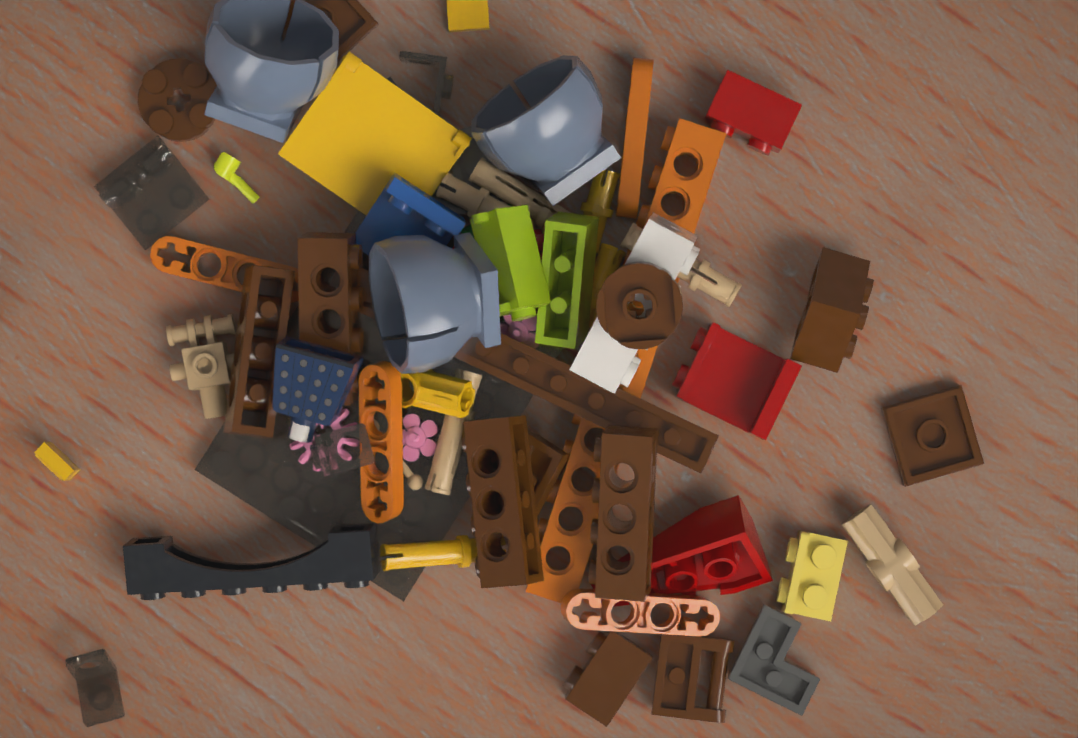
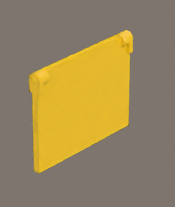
M349 51L347 55L342 57V62L335 70L328 85L317 96L278 154L354 208L367 215L394 172L432 196L463 151L469 147L472 137L462 130H458Z

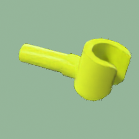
M222 152L214 163L215 172L233 186L235 185L254 204L260 196L241 177L235 174L241 162Z

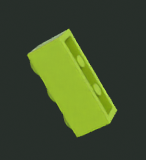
M558 211L545 221L542 266L551 303L538 308L535 343L576 349L585 341L588 335L599 217Z

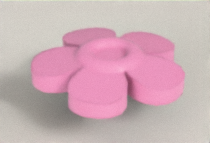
M511 315L504 316L507 324L500 323V332L534 349L538 347L539 344L535 343L536 333L529 332L536 330L537 316L522 321H512Z
M406 415L403 419V425L407 429V431L403 429V458L414 462L419 458L420 452L426 457L433 456L437 443L428 438L437 435L439 430L437 424L433 420H426L421 424V419L418 415Z

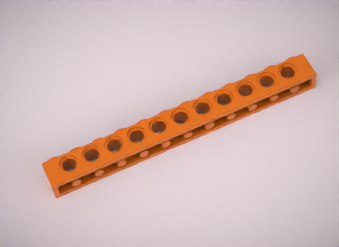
M679 118L676 128L667 127L660 149L668 151L663 167L658 165L654 167L648 188L655 190L650 206L642 204L636 222L638 227L644 229L650 216L655 213L689 232L695 233L727 133ZM681 155L692 157L696 162V172L688 177L679 175L674 169V160ZM668 194L678 195L684 203L683 212L676 216L666 214L661 207L662 198ZM629 249L627 250L623 265H625L632 252ZM676 277L675 281L678 283L680 278ZM632 301L633 305L637 308L644 307L640 301ZM658 346L648 350L638 349L635 356L641 359L639 367L629 386L625 387L620 384L619 389L641 399ZM574 414L571 422L579 425L574 441L566 439L563 451L570 455L565 463L566 467L562 479L556 480L546 502L553 504L549 519L540 518L538 524L544 581L528 584L526 587V592L558 603L562 602V599L568 592L580 587L593 547L590 540L593 518L598 519L599 503H593L592 501L593 487L587 491H579L572 485L571 477L576 469L587 467L594 472L595 478H600L601 462L594 461V452L585 446L584 437L587 431L592 428H601L603 430L605 428ZM620 463L614 465L615 473H617ZM566 507H576L582 512L583 521L577 529L567 530L560 525L558 520L559 514ZM562 546L568 550L570 561L567 566L562 569H554L547 564L546 554L552 547Z

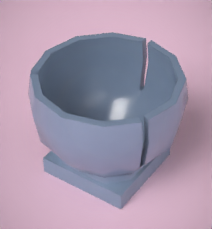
M291 0L219 1L214 5L208 19L205 38V65L215 80L217 87L207 102L204 115L283 143L304 104L311 101L326 88L337 67L339 30L322 10L303 0H295L286 37L282 40Z
M560 56L534 67L513 80L530 105V109H526L511 85L508 84L484 104L471 122V133L480 151L499 170L529 179L552 206L559 203L621 158L614 146L601 135L602 95L591 71L578 56Z
M470 232L454 235V249L424 235L394 236L374 243L369 253V284L373 311L381 340L408 336L403 339L383 341V346L392 366L401 374L421 373L448 363L471 337H478L485 348L501 345L498 270Z

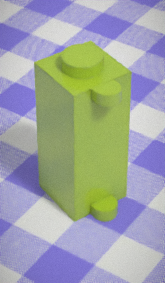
M528 205L495 208L488 212L472 215L470 222L474 238L498 270L500 316L511 315L512 321H520L536 316L535 309L551 303Z

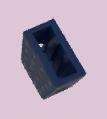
M288 336L277 343L275 349L272 407L278 413L292 416L288 432L290 439L305 443L312 442L316 423L330 426L338 419L362 364L363 357Z

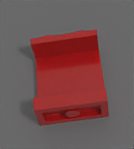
M714 322L710 323L708 329L700 326L690 346V349L696 351V354L690 366L682 363L672 383V386L678 388L675 397L753 436L766 440L802 365L788 358L783 359L720 328V325Z

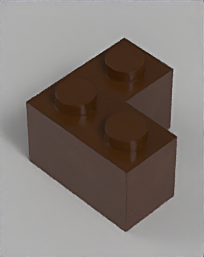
M825 247L822 248L811 278L807 302L795 332L790 359L836 373L839 371L843 358L851 359L857 342V335L853 334L855 328L863 329L869 311V306L863 305V302H868L874 279L867 278L870 266L869 260Z

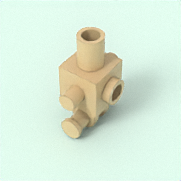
M228 314L227 317L213 319L211 315L203 317L204 322L196 323L195 319L192 318L187 319L185 325L166 326L167 339L170 346L184 341H189L190 348L181 349L184 363L170 365L172 381L187 379L189 390H200L205 419L226 416L227 399L224 385L230 384L234 353H228L227 343H217L216 335L236 334L233 314ZM206 336L207 345L200 346L199 338Z

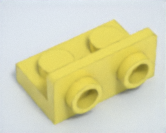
M798 530L797 538H789L785 561L791 562L788 579L781 577L776 602L783 603L781 610L784 613L798 614L831 622L848 544L847 540Z

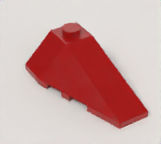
M739 495L699 508L653 537L650 593L696 595V591L720 589V595L735 594L773 581L755 524ZM630 553L624 555L618 561L626 562L631 560ZM623 600L615 603L613 607L630 604L628 601Z

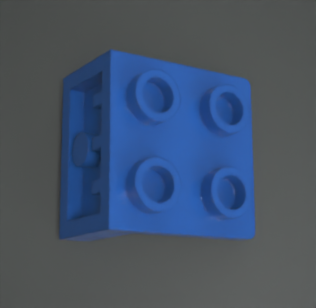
M394 172L356 230V244H361L363 252L369 255L374 243L394 236L424 235L447 246L453 235H458L466 222L464 217Z

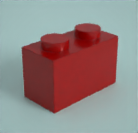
M727 70L704 119L711 122L709 128L727 133L726 137L732 138L734 133L749 140L747 143L749 148L769 156L771 151L779 153L782 150L802 104Z

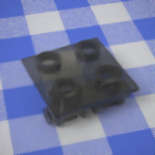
M159 135L94 186L100 193L101 199L108 207L112 208L144 250L150 248L159 238L165 236L210 200Z

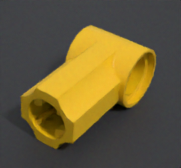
M432 369L421 373H400L402 381V408L415 406L459 418L468 416L475 398V389L472 387V381L436 373ZM409 380L412 382L414 386V392L411 390L409 386Z

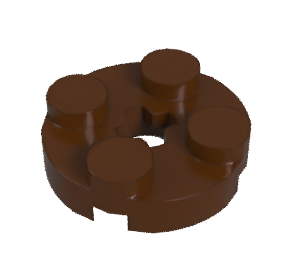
M182 58L163 61L143 76L138 92L140 114L153 132L168 140L175 142L195 140L203 136L215 121L214 118L204 114L207 102L216 89L217 84L212 75L199 63ZM177 89H181L183 94L191 96V102L185 103V110L177 111L175 105H169V98L174 96V91Z
M649 262L628 263L620 266L606 278L597 296V317L605 332L618 341L619 344L631 349H649L660 345L675 331L683 314V295L678 283L668 270ZM635 294H643L645 300H651L652 308L646 309L645 317H637L636 310L628 309V302L635 300Z

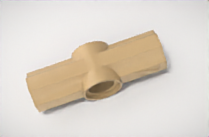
M871 504L860 509L841 524L867 559L865 564L886 592L890 591L898 606L901 607L913 625L916 626L920 622L925 621L943 606V603L918 570L920 566L912 553L899 538L896 539L885 521Z

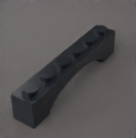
M375 523L334 526L328 533V540L313 549L286 559L262 563H232L198 556L173 544V536L132 538L123 545L127 595L140 594L141 600L162 599L166 597L165 593L181 592V597L195 598L206 595V590H222V595L228 596L246 593V588L262 587L264 593H278L286 591L289 585H303L304 590L315 591L328 588V583L344 582L345 588H361L368 586L369 581H373L380 572Z

